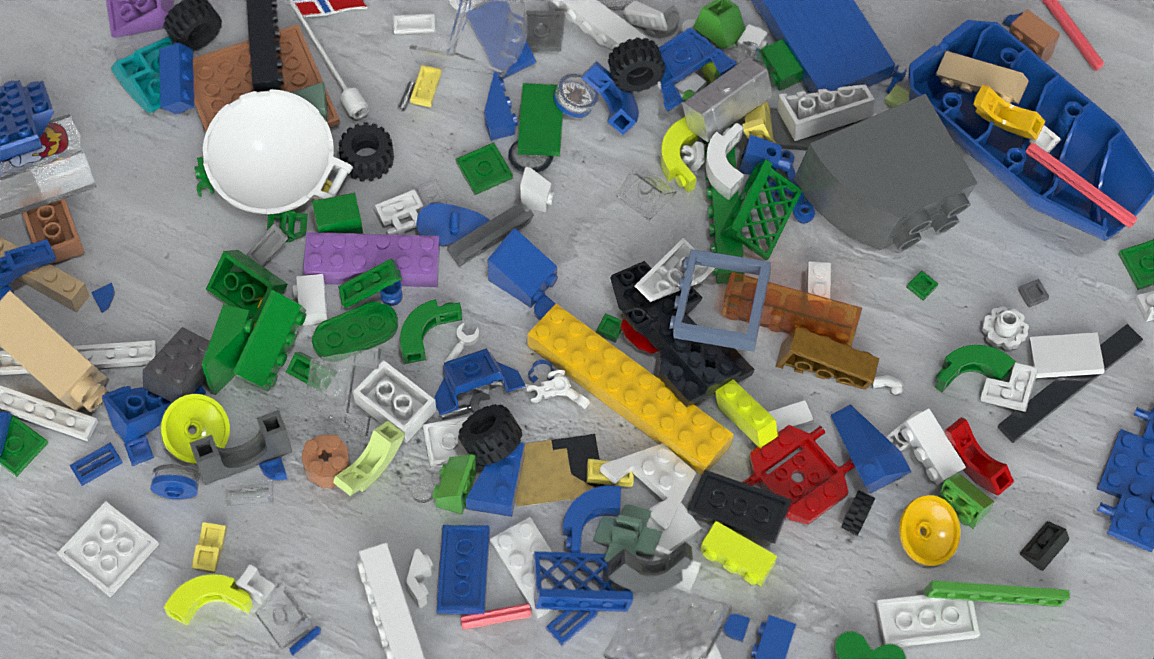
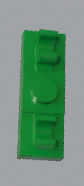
M389 259L338 286L342 306L347 308L357 304L359 301L370 297L385 287L393 285V283L399 280L401 281V271L397 269L396 261Z

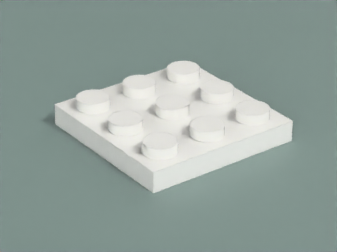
M105 501L58 551L57 555L111 598L159 546V543Z

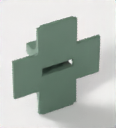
M625 504L622 513L618 515L617 519L602 516L594 541L609 544L604 561L608 563L623 549H626L634 556H636L637 552L654 556L662 531L646 527L652 511Z

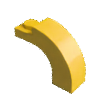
M982 85L975 96L973 103L977 108L975 112L988 122H994L993 124L1013 134L1033 140L1038 139L1046 121L1037 112L1022 109L1006 102L986 85Z

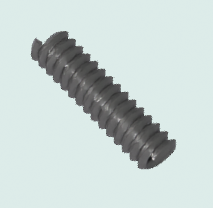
M408 82L398 106L399 110L406 111L405 109L410 101L415 82Z

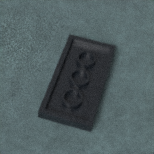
M704 470L687 511L688 514L714 523L717 521L728 528L775 544L792 505V499Z

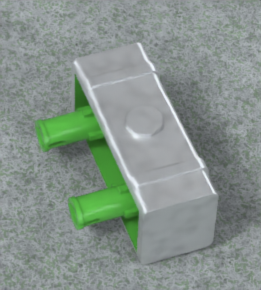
M746 58L722 76L716 70L714 74L716 80L698 93L691 89L686 90L682 98L689 130L709 142L716 132L722 134L725 129L756 107L761 106L767 99L773 96L766 68Z

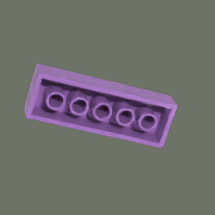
M307 232L303 273L304 276L323 274L325 284L342 285L377 265L393 259L396 261L397 269L401 271L402 280L400 282L402 286L438 287L439 236Z

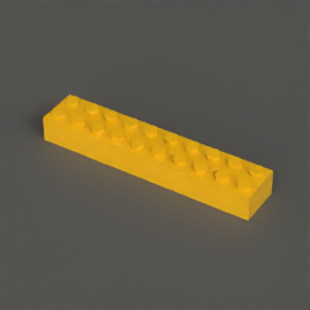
M555 304L527 334V346L545 360L551 362L557 369L564 370L565 375L659 445L663 443L699 475L702 476L704 470L710 471L732 446L734 436L732 432L694 404L685 407L660 379L558 304Z

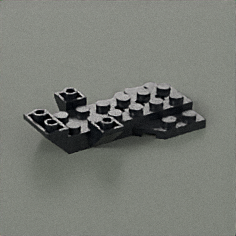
M645 261L611 275L610 279L618 308L622 311L621 316L635 331L646 337L660 352L658 377L685 407L715 394L716 390L733 379L738 383L753 375L755 369L735 348L674 338L670 322L672 315L676 316L677 309H674L676 296L681 295L682 290L650 302L635 287L652 269ZM692 286L688 296L683 323L697 325L687 314L703 297Z

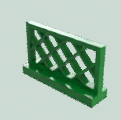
M767 159L754 166L721 232L726 238L732 236L765 261L770 258L802 193L800 188L771 168L772 163ZM769 175L775 179L777 187L769 188L767 181ZM787 188L794 193L792 199L786 200L783 189ZM778 190L781 201L773 202L771 191ZM765 192L768 204L761 205L759 194ZM776 205H782L784 210L783 216L778 217L775 209ZM762 208H770L771 219H765ZM757 209L760 221L752 222L750 212ZM774 222L776 229L774 234H769L766 223ZM761 224L764 235L757 237L753 225ZM747 226L751 238L748 239L740 234L742 228ZM758 240H766L768 247L766 252L760 248Z

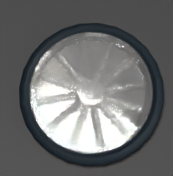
M518 140L511 145L508 153L511 164L521 172L525 171V167H530L537 173L548 168L553 160V156L517 154Z

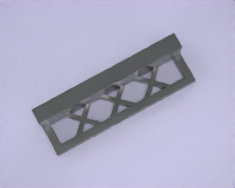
M518 203L447 247V250L460 267L505 239L514 228L519 230L529 224L534 214L531 210L526 212L522 205Z

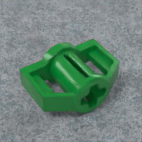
M293 210L268 214L267 231L274 224V219L280 220L279 228L288 237L286 242H292L306 235L308 214L296 213ZM295 221H301L300 232L294 234Z

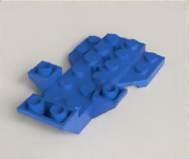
M20 80L8 81L3 86H0V162L43 148L40 137L54 114L43 81H34L25 87H22Z

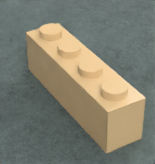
M948 51L945 52L936 72V75L941 79V83L945 86H959L961 90L972 93V91L979 92L981 86L986 85L1006 102L1019 104L1029 82L1021 72Z

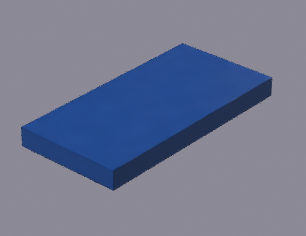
M443 525L437 614H485L490 539L489 525Z

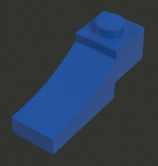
M48 240L5 251L4 257L0 258V287L10 285L18 277L55 262L56 257Z

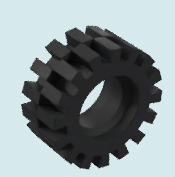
M858 490L841 528L858 536L872 508L875 497Z

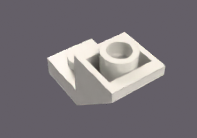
M418 548L414 551L406 584L407 590L420 609L427 605L426 595L429 594L421 581L432 576L431 566H433V563L427 554L423 555Z

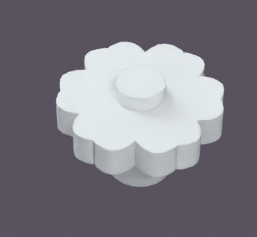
M1001 306L992 309L991 314L985 316L982 332L987 334L986 341L994 348L1002 346L1005 350L1009 351L1017 349L1020 343L1026 340L1029 325L1023 322L1025 317L1017 309L1008 310L1006 307Z

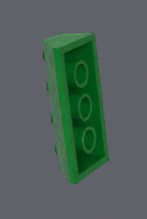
M272 290L233 373L243 381L269 391L270 387H273L277 381V372L280 366L282 367L287 360L286 353L289 347L293 346L296 341V332L299 325L302 326L305 322L306 309L295 301Z

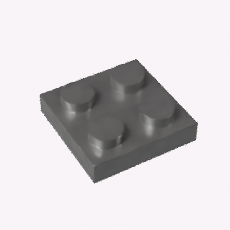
M564 11L523 12L521 31L531 51H561L566 16Z

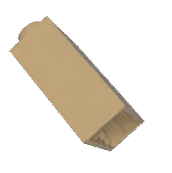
M11 291L0 300V347L74 411L80 412L84 407L90 412L96 409L103 402L102 395L109 393L103 386L110 379Z

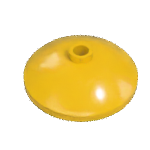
M925 495L913 499L905 507L899 523V534L903 548L919 564L925 566L941 565L947 562L958 548L961 535L958 516L953 507L938 496Z

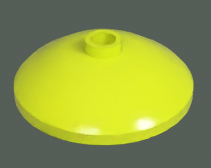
M190 394L172 402L164 412L160 426L161 438L167 450L174 457L187 463H197L190 442L212 435L216 446L224 448L229 439L230 423L225 410L217 401L205 395ZM190 425L195 427L194 434L188 431Z

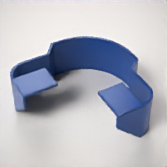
M543 359L534 362L533 368L528 372L529 380L534 383L539 379L535 375L532 378L530 377V374L534 372V367L539 364H546L551 367V372L555 371L552 368L551 362Z

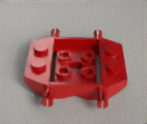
M788 425L778 432V437L763 447H757L750 452L749 459L752 474L742 482L751 486L757 483L763 490L792 499V505L787 518L790 521L809 525L848 496L849 491L845 474L855 468V465L849 459L843 465L837 466L815 442V440L825 434L822 426H818L811 433H807ZM799 447L802 449L793 457L784 462L782 465L773 470L771 473H766V471H768L774 465H776L785 457L790 455L792 452L797 450ZM798 473L804 477V480L802 482H795L791 476Z

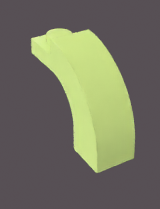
M389 421L374 429L370 441L361 456L352 465L337 474L333 483L350 496L358 490L364 492L379 478L393 460L405 433Z

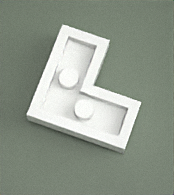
M1015 363L1009 383L987 378L981 395V401L1026 412L1038 368Z

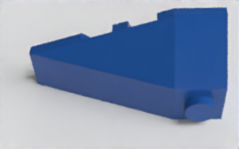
M125 386L102 395L113 429L125 443L142 437L161 425L163 414L172 403L143 387L131 389L130 386ZM200 386L194 394L205 395L206 391Z
M851 404L831 414L846 449L865 487L870 493L912 472L902 452Z

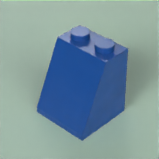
M515 228L487 259L488 280L530 308L540 301L545 295L547 288L553 287L558 279L557 266Z

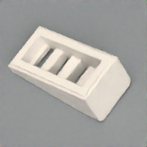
M634 0L624 9L627 21L631 25L661 31L668 29L663 13Z

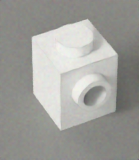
M748 24L737 43L736 54L755 62L761 48L768 45V41H766L767 32L759 27Z

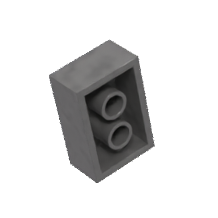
M182 327L143 369V388L170 402H174L182 396L194 394L206 380L202 362L210 341Z

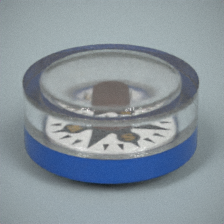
M577 73L563 76L554 91L553 97L556 106L563 113L579 118L587 116L592 111L598 101L599 93L581 78V74Z
M176 464L160 465L152 471L150 489L154 494L169 499L192 498L198 493L200 475L195 469Z

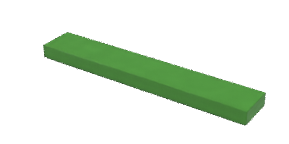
M932 580L924 589L925 597L1058 607H1061L1070 598L1069 590L935 580Z

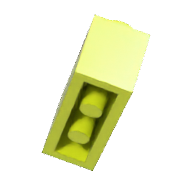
M734 379L715 391L718 408L759 448L778 437L776 419Z
M717 521L703 540L700 550L708 560L721 563L727 571L731 573L736 572L743 576L744 580L752 585L757 584L762 587L777 559L775 554Z

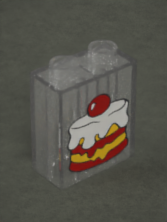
M70 114L49 121L40 137L43 148L0 162V220L97 188Z

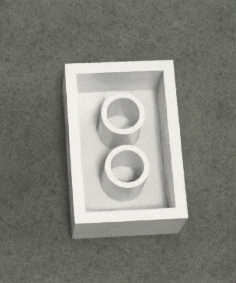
M384 360L353 391L355 404L381 424L389 421L404 432L403 441L405 443L436 412L435 399Z

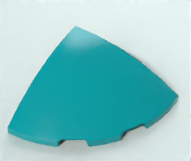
M170 36L135 50L132 55L115 61L110 68L128 94L149 114L161 107L159 50L174 44Z

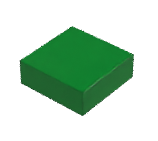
M921 270L907 284L906 288L924 301L938 287V283Z
M605 313L596 333L616 343L622 332L620 325L623 320Z

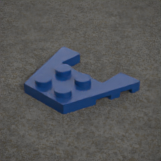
M691 27L659 47L665 65V75H663L661 80V91L666 110L670 111L684 102L675 84L713 61L722 76L737 65L732 58L730 59L724 52L710 44L708 40Z

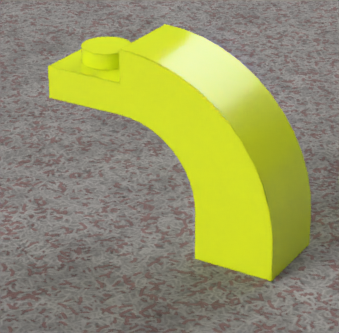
M683 117L668 129L663 138L661 168L668 182L675 178L677 184L681 188L684 187L689 193L695 189L696 176L682 161L680 150L683 146H692L695 141H698V135L689 130L686 117Z
M210 574L198 576L182 584L170 596L164 606V610L168 616L188 625L197 610L206 603L213 601L226 602L248 614L253 607L250 594L237 587L235 579L224 575Z

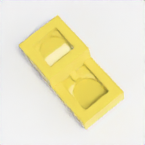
M202 523L199 543L195 547L192 568L216 572L224 545L227 526Z

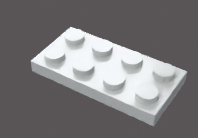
M531 517L490 538V543L525 601L530 605L533 614L538 619L554 609H535L536 589L533 554L534 551H552ZM540 559V565L547 571L554 565L548 559ZM558 568L551 573L559 581L566 576ZM548 578L541 582L542 589H552L555 586ZM569 579L563 584L568 589L575 590Z
M925 595L883 599L876 602L884 644H894L903 647L974 639L980 636L974 604L970 600L927 598Z

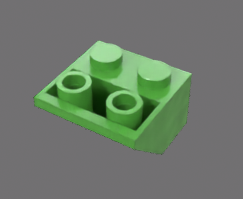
M713 0L702 7L693 26L702 36L709 38L718 47L725 50L738 43L745 31L739 6L730 0Z
M959 472L944 482L938 496L953 507L959 521L963 525L969 526L972 529L989 513L994 504L991 498Z

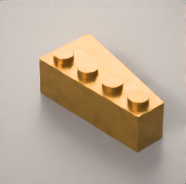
M796 327L782 342L775 367L782 369L784 365L794 367V372L801 374L804 371L816 373L817 378L830 379L833 377L836 378L837 383L866 390L874 382L880 358L873 356L869 352L856 350L848 344L835 342L827 336L814 334L806 328Z

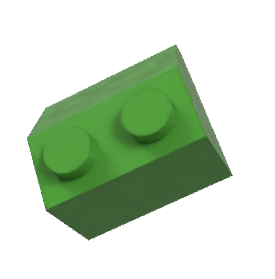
M468 454L449 457L447 465L443 464L440 472L441 483L435 486L432 496L435 498L437 508L463 515L466 497L471 491L477 475L475 455Z

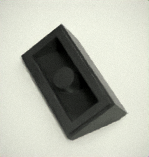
M1047 521L1023 548L1020 555L1037 569L1044 571L1068 543L1069 536L1067 530Z

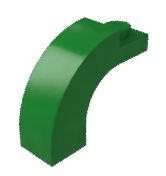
M434 299L421 304L408 315L400 334L404 365L426 360L423 340L430 329L437 325L462 320L460 302H449L438 306L437 300Z
M986 345L963 346L945 357L942 369L936 375L938 380L935 388L942 393L956 377L966 372H977L987 378L1003 381L1012 371L1016 361L994 347Z

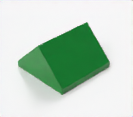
M355 192L312 201L318 233L363 234Z

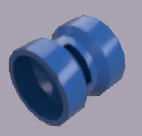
M400 280L380 291L381 300L385 305L395 306L402 301L403 293Z

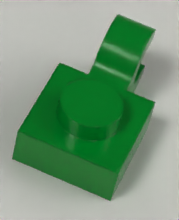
M203 156L197 157L198 166L194 168L196 178L201 179L196 187L199 197H202V190L207 188L210 190V194L213 195L214 188L206 174Z

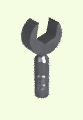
M487 393L475 394L470 400V405H461L458 410L441 415L442 420L466 414L469 411L475 413V411L481 409L479 406L480 401L490 400V395Z

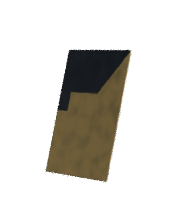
M589 434L526 443L516 496L517 507L577 499L588 490L605 486L604 484L587 483L588 459L600 460L596 435Z

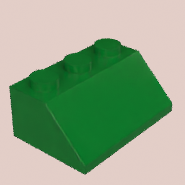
M230 250L223 251L206 290L229 306L250 310L251 318L256 324L271 291L274 290L283 295L288 284L241 251Z

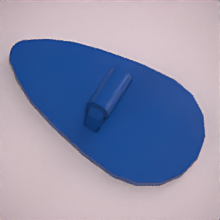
M433 203L420 211L417 216L416 227L419 235L439 236L440 245H451L490 220L482 214L467 208L451 204Z

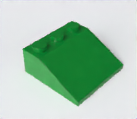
M224 304L222 306L202 362V368L210 392L213 395H216L236 376L233 371L254 329V320L251 318L250 310Z

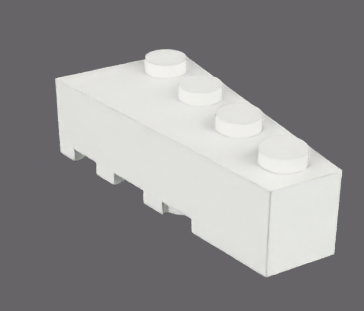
M866 84L839 87L837 91L821 89L818 90V93L806 94L805 91L797 92V95L793 96L779 94L778 113L794 141L871 117L873 115L875 99Z

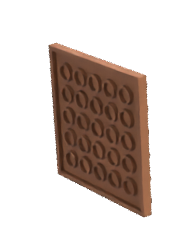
M296 24L279 30L280 38H277V41H280L282 54H278V57L281 56L283 69H280L279 72H283L284 85H281V90L292 92L310 85L322 83L323 80L299 25ZM249 40L193 58L194 104L205 132L213 118L225 105H229L239 99V96L254 91ZM326 89L328 121L326 122L330 128L339 125L340 119Z

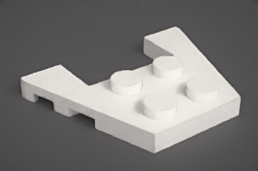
M663 443L604 463L600 468V472L614 484L629 472H632L664 501L652 510L650 516L664 529L668 528L696 475V472Z

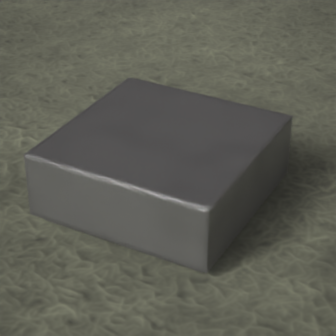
M1039 279L1019 286L1018 291L1028 308L1049 299V295Z

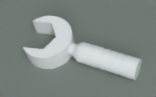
M464 323L457 328L459 343L454 346L444 362L458 358L464 346H472L477 343L479 339L478 327L475 334L468 336L463 333Z

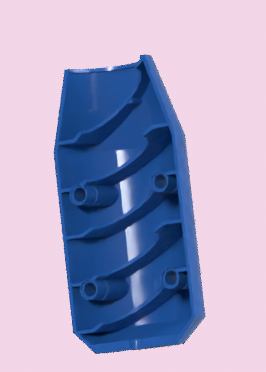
M967 20L944 37L939 45L932 46L910 63L909 101L926 94L952 140L1033 210L1103 241L1111 239L1126 227V225L1026 154V149L1030 145L1029 141L1031 139L999 128L993 124L994 122H988L975 112L977 108L973 105L978 92L972 91V93L961 90L959 86L953 85V87H948L942 84L936 72L946 51L1023 73L1029 82L1019 104L1012 102L1010 104L1037 112L1046 121L1044 126L1061 139L1049 154L1134 216H1137L1154 196V171L1120 124L998 22Z

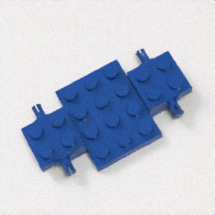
M1137 407L1133 416L1146 420L1144 433L1140 437L1120 429L1097 490L1117 497L1119 500L1115 507L1101 502L1097 511L1110 516L1108 535L1152 552L1154 549V408L1149 412Z

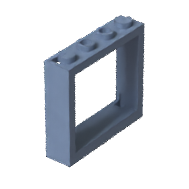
M691 249L689 257L684 259L683 270H686L685 277H680L679 290H682L681 295L676 296L674 309H677L676 316L672 315L670 322L674 338L754 352L771 273V262ZM695 265L759 275L747 334L683 323Z

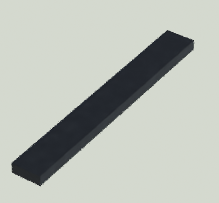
M1128 324L1100 345L1104 372L1142 343L1143 338ZM1101 374L1058 377L1029 400L1026 412L1016 410L999 423V430L1012 443L1016 442Z

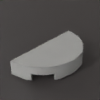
M672 5L663 13L668 28L666 31L647 28L645 34L653 38H665L674 34L679 27L680 21L679 12L675 6Z

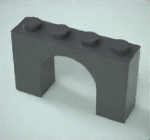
M279 410L258 417V434L240 446L219 448L216 446L212 435L190 442L204 484L207 485L257 466L260 463L291 453L292 448Z

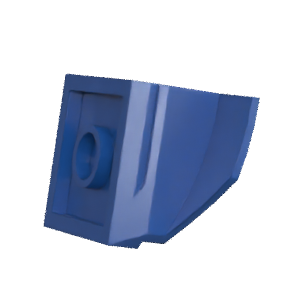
M486 348L444 362V378L434 399L439 414L443 415L459 409L457 394L471 391L483 385L492 384L498 380L501 381L506 393L526 387L518 370L497 362Z

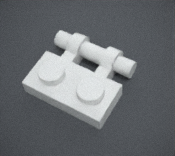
M415 189L375 205V210L383 226L393 225V228L386 230L387 235H405L404 232L414 228L417 230V213L423 209V205ZM410 216V221L403 224L400 223L399 220Z

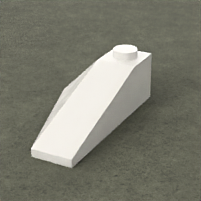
M682 238L635 287L650 302L680 291V277H685L686 270H683L684 259L689 257L691 249L694 248ZM695 265L691 286L701 283L715 268Z

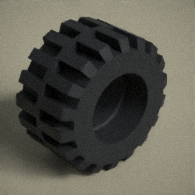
M181 0L180 3L174 5L169 10L163 23L165 31L175 44L181 43L193 49V51L208 45V43L215 39V36L219 34V30L222 28V19L208 0Z
M648 38L628 39L626 42H621L618 47H614L612 49L613 52L609 54L608 65L616 87L618 89L621 88V91H628L629 93L637 91L638 93L642 92V90H648L650 87L657 85V82L661 81L663 75H665V65L659 47L653 40L649 41Z
M363 122L364 125H359L358 123L354 125V128L349 127L347 133L343 132L341 135L342 140H339L338 149L340 160L353 167L350 172L351 178L355 180L360 178V181L365 182V179H369L370 182L374 181L376 177L378 179L382 178L383 173L387 174L389 172V168L393 166L394 152L390 134L385 132L382 126L378 128L377 124L372 123V125H368V122ZM365 148L376 150L375 153L369 156L356 154Z
M492 404L475 411L463 422L462 427L459 429L458 439L468 454L475 455L476 464L491 465L508 457L517 448L516 446L520 444V438L523 433L507 407L501 404Z

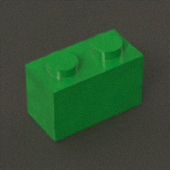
M783 39L761 48L760 57L758 58L759 65L768 70L770 82L776 85L779 91L801 82L803 69Z

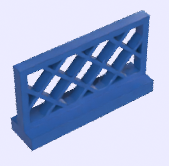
M534 551L535 609L629 612L633 602V592L627 588H624V591H615L610 586L614 582L610 579L606 583L598 576L603 569L608 573V563L604 561L606 554ZM540 559H548L554 565L547 571L540 565ZM565 560H571L577 566L570 571L562 563ZM588 561H595L600 567L593 572L585 564ZM556 568L566 575L561 581L551 574ZM580 568L589 575L584 582L574 575ZM548 578L555 586L552 589H542L541 582ZM570 578L579 587L571 590L563 584ZM593 579L602 588L600 590H592L587 584Z

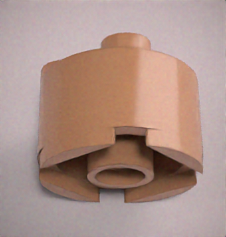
M320 435L308 440L304 445L302 462L308 480L322 488L336 487L337 485L333 483L335 476L351 465L345 443L337 435Z

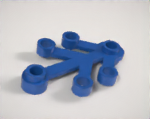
M783 150L780 157L792 159L789 172L785 171L787 178L799 188L794 180L796 175L793 167L794 155L789 150ZM767 178L769 187H777L775 181H769ZM787 188L783 189L784 193L793 197L794 193ZM778 190L773 191V202L781 201L774 198V196H779ZM801 193L792 212L798 222L805 224L813 220L815 209L808 200L805 202L803 193Z

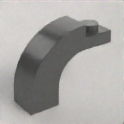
M684 542L668 556L657 561L641 560L626 549H623L608 562V577L620 586L638 592H657L669 589L683 581L682 570L687 569L693 562L692 546Z

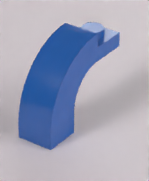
M596 61L582 74L581 78L604 98L609 108L607 122L624 135L637 123L639 116L637 102L632 93L621 91V88L618 89L614 84L612 74Z
M621 486L593 488L580 495L570 505L563 523V536H567V550H571V553H581L582 531L590 520L600 516L618 517L621 505Z

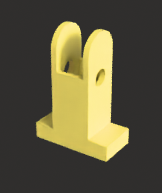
M764 102L761 106L756 107L745 115L743 130L748 139L750 135H754L775 143L770 107L767 102Z

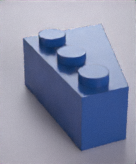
M520 442L508 457L485 466L466 497L467 510L512 517L525 456V443Z

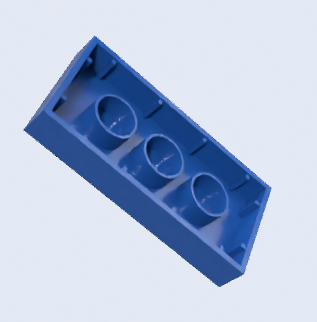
M751 0L776 41L783 39L802 67L803 75L801 81L809 94L818 93V90L821 89L837 91L839 87L865 84L868 88L892 77L895 63L854 0Z

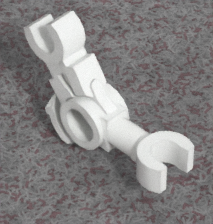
M564 370L550 372L548 378L554 379L541 382L540 387L531 385L527 388L528 392H538L537 397L531 399L532 403L540 402L542 397L548 399L557 395H563L564 397L568 396L583 409H586L590 404L586 397L572 389L569 380L564 377Z

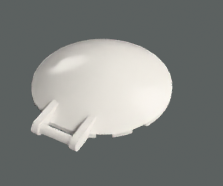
M282 90L253 91L239 96V99L229 105H225L210 123L203 142L204 168L214 189L221 197L235 207L257 214H276L290 211L306 203L312 197L318 200L334 197L337 195L346 175L350 174L353 168L350 164L334 157L332 134L327 122L318 109L304 98ZM332 168H336L339 171L328 193L321 191Z

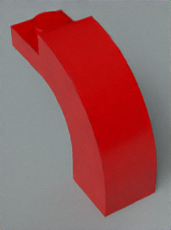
M960 417L945 430L948 440L966 466L963 471L976 484L988 492L999 496L1014 483L1007 464L993 459L980 447L967 419Z

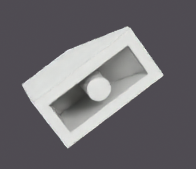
M525 167L520 185L521 205L523 208L546 212L548 205H552L554 199V192H551V183L530 167Z

